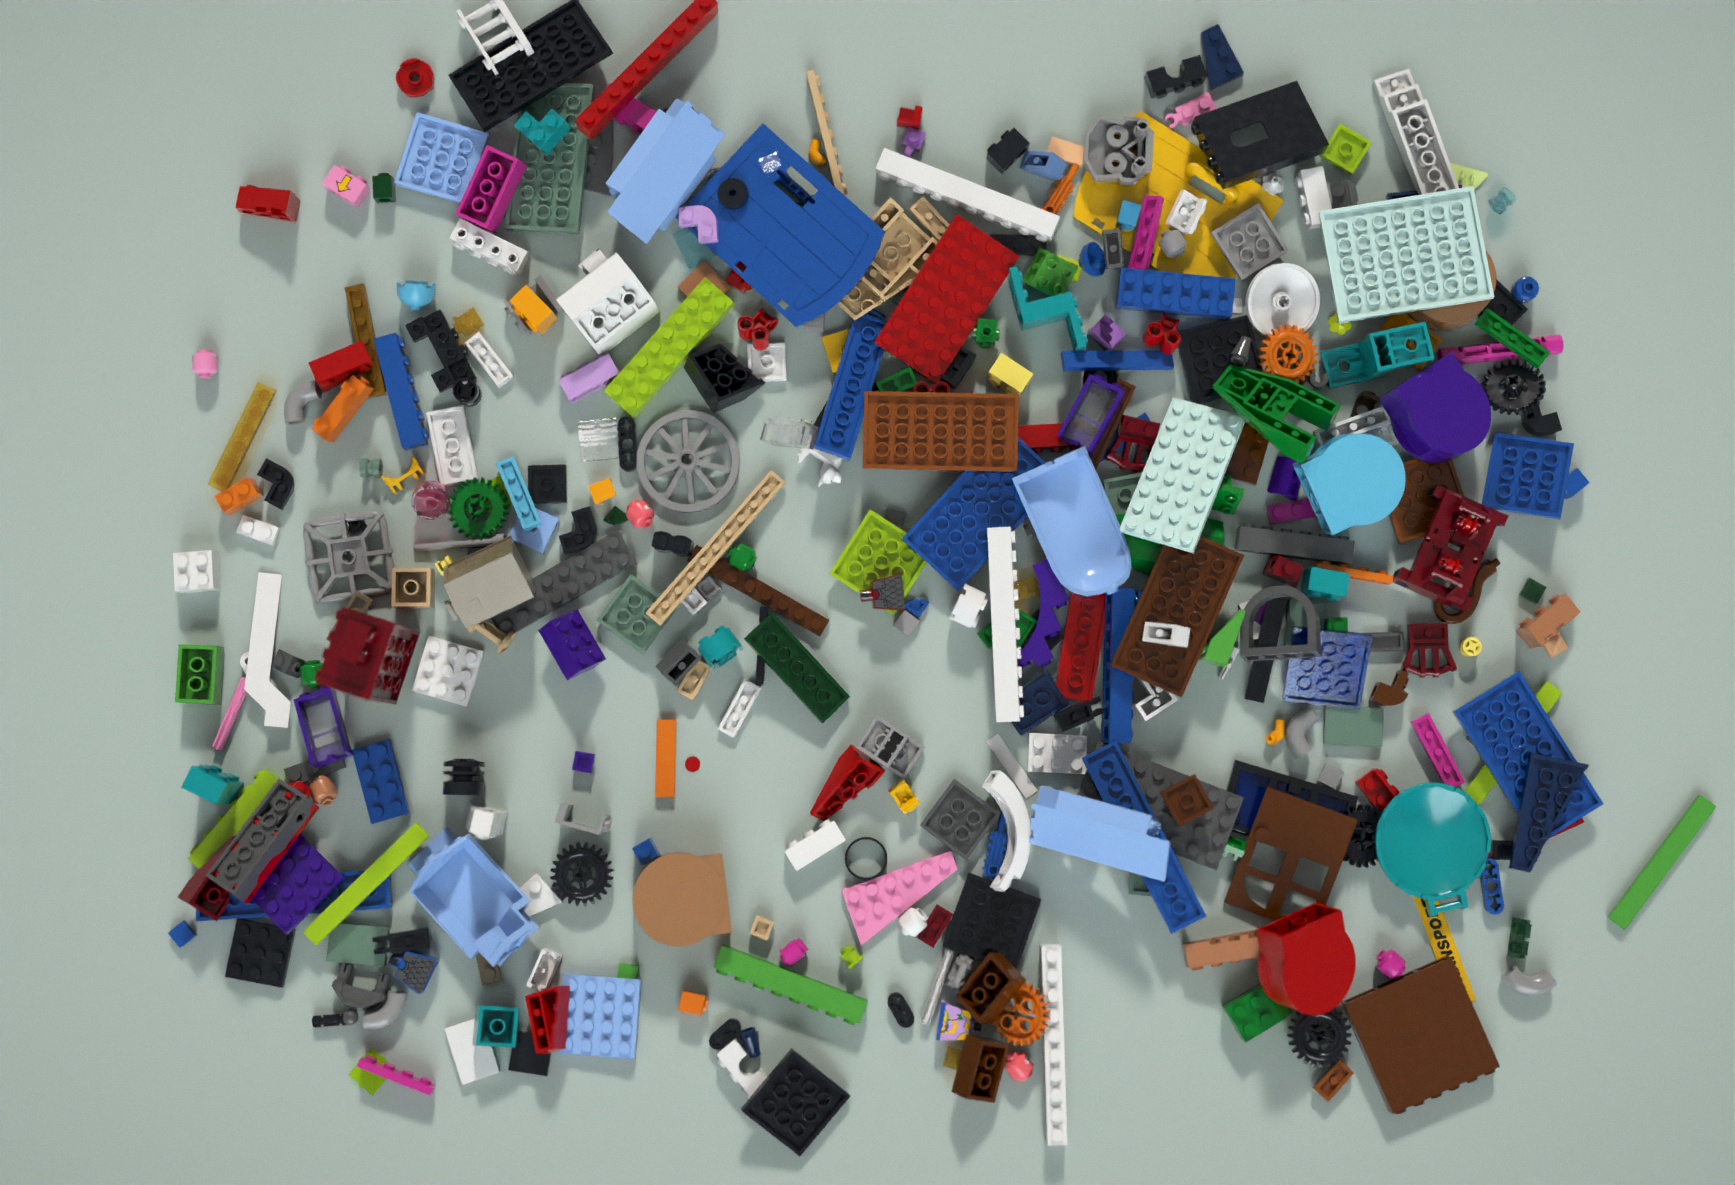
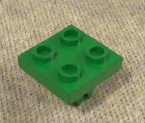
M1228 475L1227 479L1223 477L1211 509L1224 514L1234 515L1244 495V489L1232 486L1231 475Z

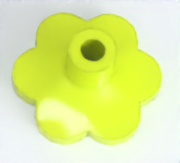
M1336 313L1328 319L1329 329L1332 333L1337 332L1338 335H1344L1352 327L1350 322L1338 323Z

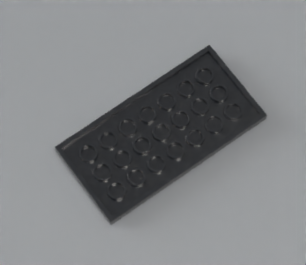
M578 0L568 1L522 29L534 53L527 56L524 50H519L496 63L494 66L499 74L495 75L492 69L488 70L482 61L485 59L482 54L448 75L484 133L613 54L611 48ZM516 36L513 38L509 37L486 51L489 58L515 44Z

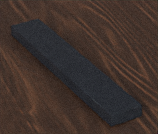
M1279 597L1266 602L1256 648L1277 646L1288 600L1287 597ZM1274 660L1252 661L1244 699L1264 703Z

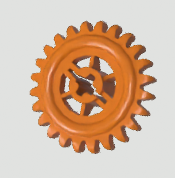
M1286 324L1284 327L1279 325L1277 327L1278 330L1271 329L1273 335L1265 334L1268 340L1261 341L1265 347L1258 348V350L1264 352V354L1259 355L1258 358L1264 359V361L1259 366H1266L1262 371L1263 373L1269 372L1271 375L1287 378L1298 384L1299 381L1303 383L1305 382V377H1310L1309 371L1315 370L1312 364H1317L1314 357L1318 356V353L1313 350L1317 346H1312L1314 339H1308L1310 334L1309 332L1304 333L1303 328L1298 329L1297 325L1292 327L1289 324ZM1287 342L1286 347L1281 346L1283 343ZM1295 344L1297 345L1300 351L1296 350ZM1299 353H1301V358H1300V361H1299V363H1298L1297 360H1298V357H1299ZM1291 364L1296 365L1295 368L1290 369Z

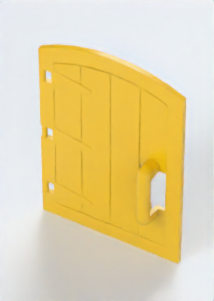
M1140 111L1133 117H1140L1148 121V127L1154 132L1151 172L1141 177L1134 186H1120L1117 182L1094 183L1086 170L1075 200L1073 218L1102 236V230L1119 229L1115 225L1123 200L1140 204L1142 208L1144 195L1161 196L1164 198L1152 251L1154 256L1152 261L1150 260L1149 266L1157 271L1235 278L1236 274L1210 233L1257 203L1261 205L1269 220L1272 221L1284 200L1277 195H1270L1268 191H1264L1262 186L1253 180L1222 190L1220 184H1217L1213 169L1207 164L1205 153L1197 145ZM1116 134L1114 138L1120 139V136ZM1136 149L1131 151L1134 155H1136ZM1117 162L1112 163L1114 167L1119 166ZM1195 175L1226 194L1223 203H1218L1189 185L1188 183ZM1180 190H1186L1199 199H1206V209L1197 222L1196 230L1192 234L1183 235L1187 241L1186 251L1177 258L1167 257L1160 248L1159 241L1164 231L1168 229L1174 230L1166 225L1165 222ZM1141 209L1134 231L1125 232L1121 230L1120 232L1122 234L1121 241L1123 242L1121 244L1123 245L1122 249L1130 254L1132 253ZM1095 219L1105 224L1102 229L1092 224Z

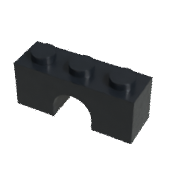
M1197 55L1182 60L1179 66L1182 73L1180 77L1174 78L1169 76L1164 66L1147 71L1144 79L1151 99L1155 97L1157 99L1163 98L1170 92H1182L1189 86L1193 88L1201 86L1207 77L1201 56Z

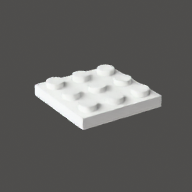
M428 635L412 691L468 707L485 652Z

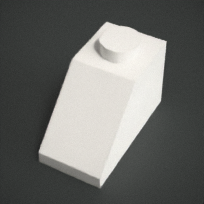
M1145 622L1142 641L1188 647L1190 628L1173 624Z

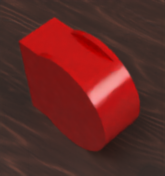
M1314 903L1256 929L1260 949L1258 977L1262 989L1272 1001L1307 1015L1325 1014L1341 1003L1352 985L1356 968L1355 950L1351 939L1345 932L1342 910Z

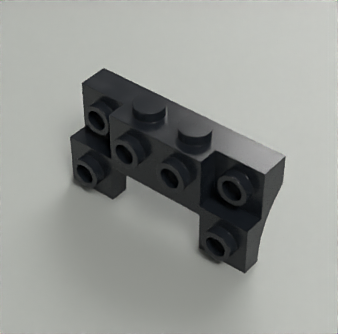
M441 309L424 318L421 316L405 325L414 343L427 337L430 339L444 366L443 369L431 375L440 393L452 388L455 382L461 378H469L471 380L477 378L466 358V355H468L466 348L463 344H459L457 339L460 337L456 329H451Z

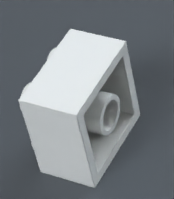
M206 550L173 553L175 592L192 593L220 590L218 552Z

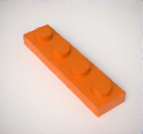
M1322 560L1320 563L1313 565L1316 568L1349 573V579L1384 585L1393 583L1394 576L1388 575L1387 571L1377 570L1374 573L1369 572V568L1358 567L1357 569H1351L1350 565L1347 564L1333 566L1331 562Z

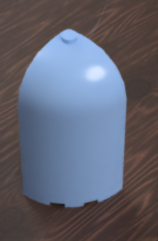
M1083 446L1054 459V464L1052 461H1049L1012 478L1051 569L1060 583L1071 592L1083 596L1099 595L1105 592L1109 595L1118 591V587L1124 584L1130 576V550L1124 533L1120 532V524L1086 447Z

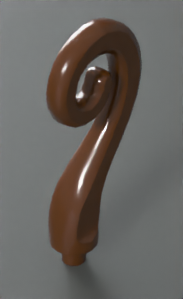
M1497 558L1492 561L1487 559L1479 566L1471 585L1469 596L1474 599L1468 610L1456 614H1448L1443 609V604L1434 601L1433 608L1436 617L1448 624H1457L1468 619L1478 605L1484 582L1497 572L1496 567L1501 564Z

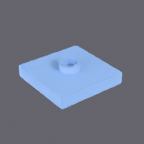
M536 509L542 525L524 532L517 517L509 536L511 535L514 541L544 554L560 519Z

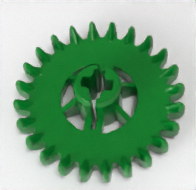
M475 477L472 484L468 479H466V486L459 483L461 490L453 489L456 496L449 495L453 502L447 503L448 506L452 507L447 513L453 514L448 520L456 521L452 527L457 528L460 526L458 533L465 531V537L472 533V539H476L478 534L480 539L484 538V534L490 538L491 531L497 534L496 527L503 528L501 521L507 522L504 515L510 513L505 510L510 504L504 503L508 496H501L504 493V489L497 491L499 484L496 483L492 486L491 479L485 484L483 477L480 483H478ZM480 495L479 499H473L472 497ZM487 498L491 501L492 506L486 505ZM470 499L468 508L465 509L466 503ZM475 505L482 507L481 510L476 511L474 509ZM492 508L491 515L487 519L485 515L487 514L488 509ZM466 511L472 514L470 519L467 517ZM484 517L485 521L477 522L478 518Z

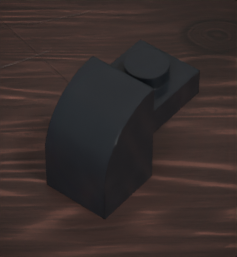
M1533 405V410L1526 409L1524 414L1528 417V420L1524 421L1522 425L1531 435L1543 437L1562 430L1557 412L1542 416L1539 405Z

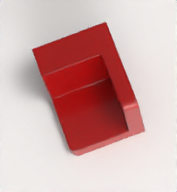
M915 105V110L901 107L897 117V126L908 128L909 126L919 130L923 107Z

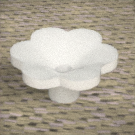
M1270 173L1269 176L1265 175L1262 178V189L1268 191L1270 195H1276L1284 190V180L1275 173Z

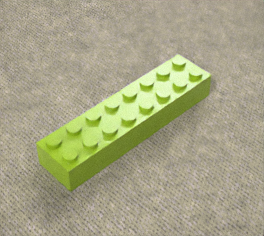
M705 277L606 387L604 392L636 419L685 364L689 355H692L734 309V302Z

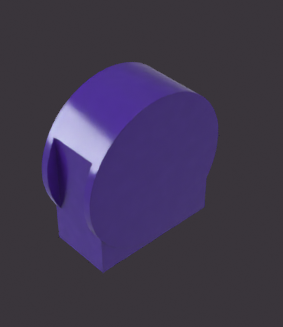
M1453 352L1378 398L1390 417L1393 432L1400 445L1410 455L1427 463H1445L1476 448L1486 437L1491 424V407L1484 389L1474 377L1464 371Z

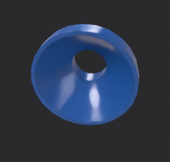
M1095 242L1084 245L1079 255V266L1092 277L1103 275L1105 272V257L1102 249Z

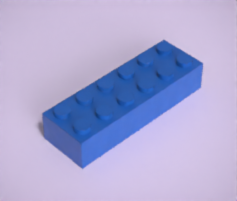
M1121 267L1116 309L1155 313L1164 312L1166 314L1227 320L1232 317L1236 278Z

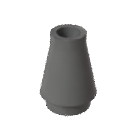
M1240 337L1239 342L1230 354V361L1233 364L1244 366L1248 362L1252 341L1249 337Z

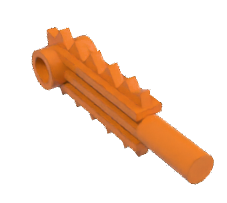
M1073 163L1066 177L1055 182L1057 188H1051L1053 194L1047 195L1049 200L1044 201L1045 207H1040V209L1057 215L1056 212H1062L1060 206L1066 205L1064 200L1069 199L1068 193H1073L1072 189L1075 188L1072 180L1080 168L1078 164Z

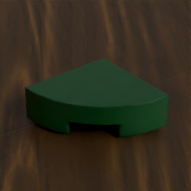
M614 506L603 521L611 525H621L627 522L628 518L623 511Z

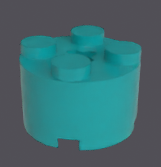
M724 625L718 627L712 636H705L698 642L700 645L698 650L711 669H715L714 665L716 664L720 667L729 662L737 655L735 651L738 648L740 651L743 649V646L729 627L725 628Z

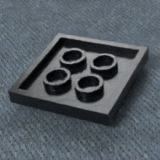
M237 919L225 977L283 988L296 929H293L286 935L276 925Z

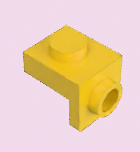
M904 779L888 789L904 814L913 811L920 804Z

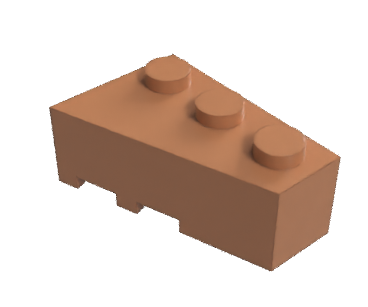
M1567 594L1554 595L1548 600L1550 604L1546 607H1539L1533 612L1535 615L1531 619L1526 618L1519 623L1520 627L1516 632L1530 649L1543 646L1548 637H1553L1558 633V629L1567 625L1580 613V610Z

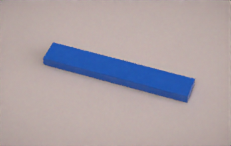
M1161 350L1062 351L1060 354L1063 371L1173 370L1174 368L1172 354H1165Z

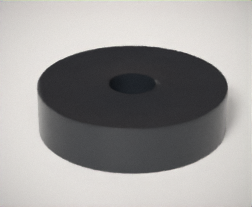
M730 178L719 186L718 199L725 208L736 210L743 207L748 201V188L740 179ZM732 192H736L735 196H730Z

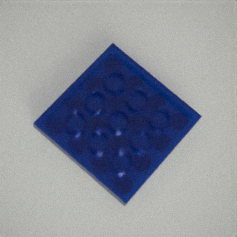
M1294 626L1291 645H1306L1308 643V627ZM1321 629L1322 657L1288 659L1282 700L1286 702L1360 709L1373 636L1365 633Z

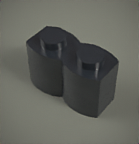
M657 531L654 532L651 546L662 553L673 552L681 557H689L694 543L686 536H672L667 532Z

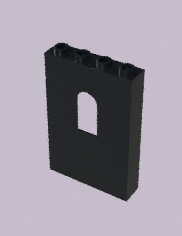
M1297 81L1195 116L1191 125V131L1199 141V148L1205 153L1207 164L1213 169L1217 184H1220L1222 190L1324 154L1329 146ZM1260 122L1269 137L1243 147L1235 146L1230 139L1233 132Z

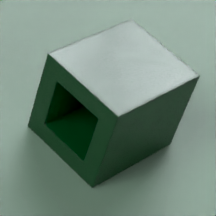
M379 173L378 176H372L373 199L377 203L396 202L395 179L388 173Z

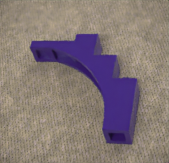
M1047 559L1032 565L1040 587V613L1032 637L1021 651V659H1018V666L1022 668L1030 665V660L1032 659L1035 665H1040L1041 668L1052 663L1051 659L1054 656L1045 636L1048 635L1050 639L1060 634L1058 630L1062 629L1052 607L1056 606L1057 609L1067 605L1066 601L1069 600L1063 585L1052 571Z

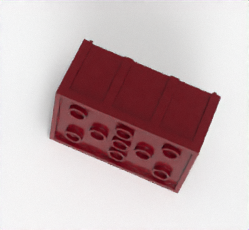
M342 607L341 610H337L335 619L338 620L335 630L330 631L327 639L331 642L328 649L324 648L322 658L325 659L321 670L317 669L314 678L317 679L316 684L369 701L396 705L420 631ZM349 618L376 628V638L372 644H369L367 660L361 666L333 656Z

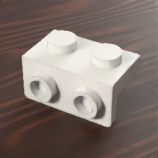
M1180 190L1165 224L1174 230H1179L1182 235L1192 234L1198 226L1197 222L1206 209L1207 200L1204 198L1199 199L1186 190Z

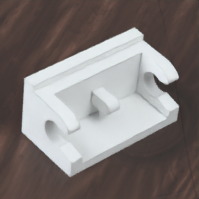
M547 948L542 949L526 986L537 988L539 991L548 989L563 955Z

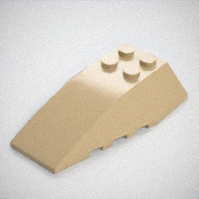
M891 197L871 218L885 231L881 246L872 264L857 285L837 303L854 320H857L909 286L938 243L935 238H930L903 213L904 209Z

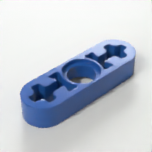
M1487 858L1485 864L1487 862L1492 864L1493 867L1489 871L1490 875H1494L1495 878H1485V875L1489 876V872L1486 869L1480 875L1483 903L1488 913L1497 915L1504 909L1499 867L1494 859ZM1492 880L1496 884V889L1489 892L1486 884ZM1497 894V897H1493L1494 902L1498 903V907H1495L1494 911L1493 908H1490V904H1493V900L1491 897H1488V895Z

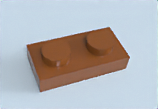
M1337 1059L1338 1063H1334L1312 1087L1328 1102L1354 1074L1340 1059Z

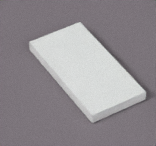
M459 405L426 412L440 486L445 487L464 483L466 479L473 481L474 477L479 480L465 406Z

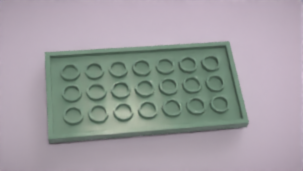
M565 83L518 112L517 121L525 112H528L534 119L540 122L553 109L572 128L548 156L516 128L513 157L527 164V167L507 208L506 230L580 234L590 139L577 129L576 118L594 101V84Z

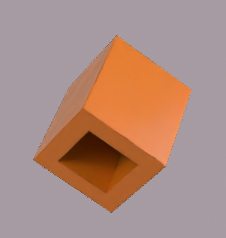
M684 989L678 1010L701 1016L703 1011L706 1012L709 1000H706L707 994Z

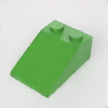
M1242 609L1233 614L1206 641L1199 660L1220 668L1227 666L1246 612Z

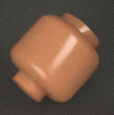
M325 775L318 776L312 780L309 788L313 801L323 806L331 804L337 797L334 780Z

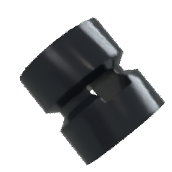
M461 378L453 386L454 397L464 406L473 407L481 401L482 391L473 380Z

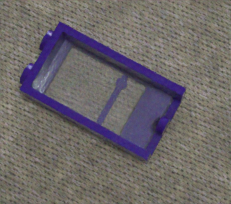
M1098 374L1095 376L1089 375L1057 434L1060 440L1078 449L1085 446L1088 454L1092 456L1122 399L1125 397L1122 386L1116 383L1111 385L1105 382L1106 379Z
M326 686L317 689V692L311 694L303 693L299 695V698L293 700L310 763L316 768L354 755L337 700V693L334 689Z

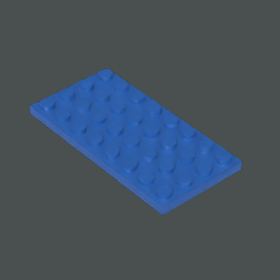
M1018 437L1017 472L964 471L902 537V540L950 585L959 591L989 558L987 528L1011 527L1012 531H1014L1028 516L1012 478L1037 468L1046 462Z
M1520 671L1515 672L1452 711L1517 815L1519 813L1529 753L1577 762ZM1585 773L1581 776L1578 786L1575 787L1571 799L1557 825L1552 829L1550 837L1604 804Z

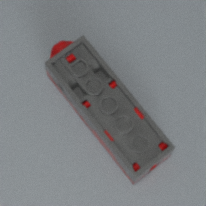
M278 779L205 876L248 904L320 808L311 800L310 788L301 781L287 784Z

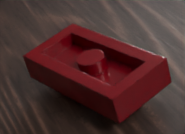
M936 904L926 921L927 927L917 935V938L934 948L952 918L953 913Z

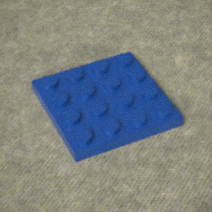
M1495 432L1482 504L1495 510L1561 519L1574 443Z

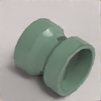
M361 458L359 465L360 476L368 477L373 475L374 477L381 478L383 473L382 459L375 458L370 461L368 458Z

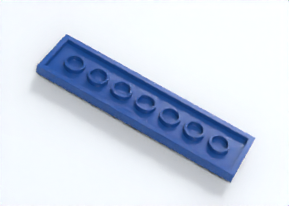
M864 314L857 320H852L813 448L848 461L851 459L864 417L865 391L872 390L883 354V349L873 342L887 321L868 314Z

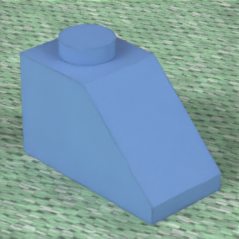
M1026 151L1020 169L1045 179L1060 180L1067 163L1053 152Z

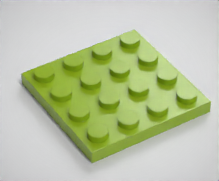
M869 510L829 572V575L860 594V590L870 589L871 581L902 573L905 598L927 562L902 540V537L906 534L905 531L874 511ZM885 610V611H887L888 613L894 615L897 610Z

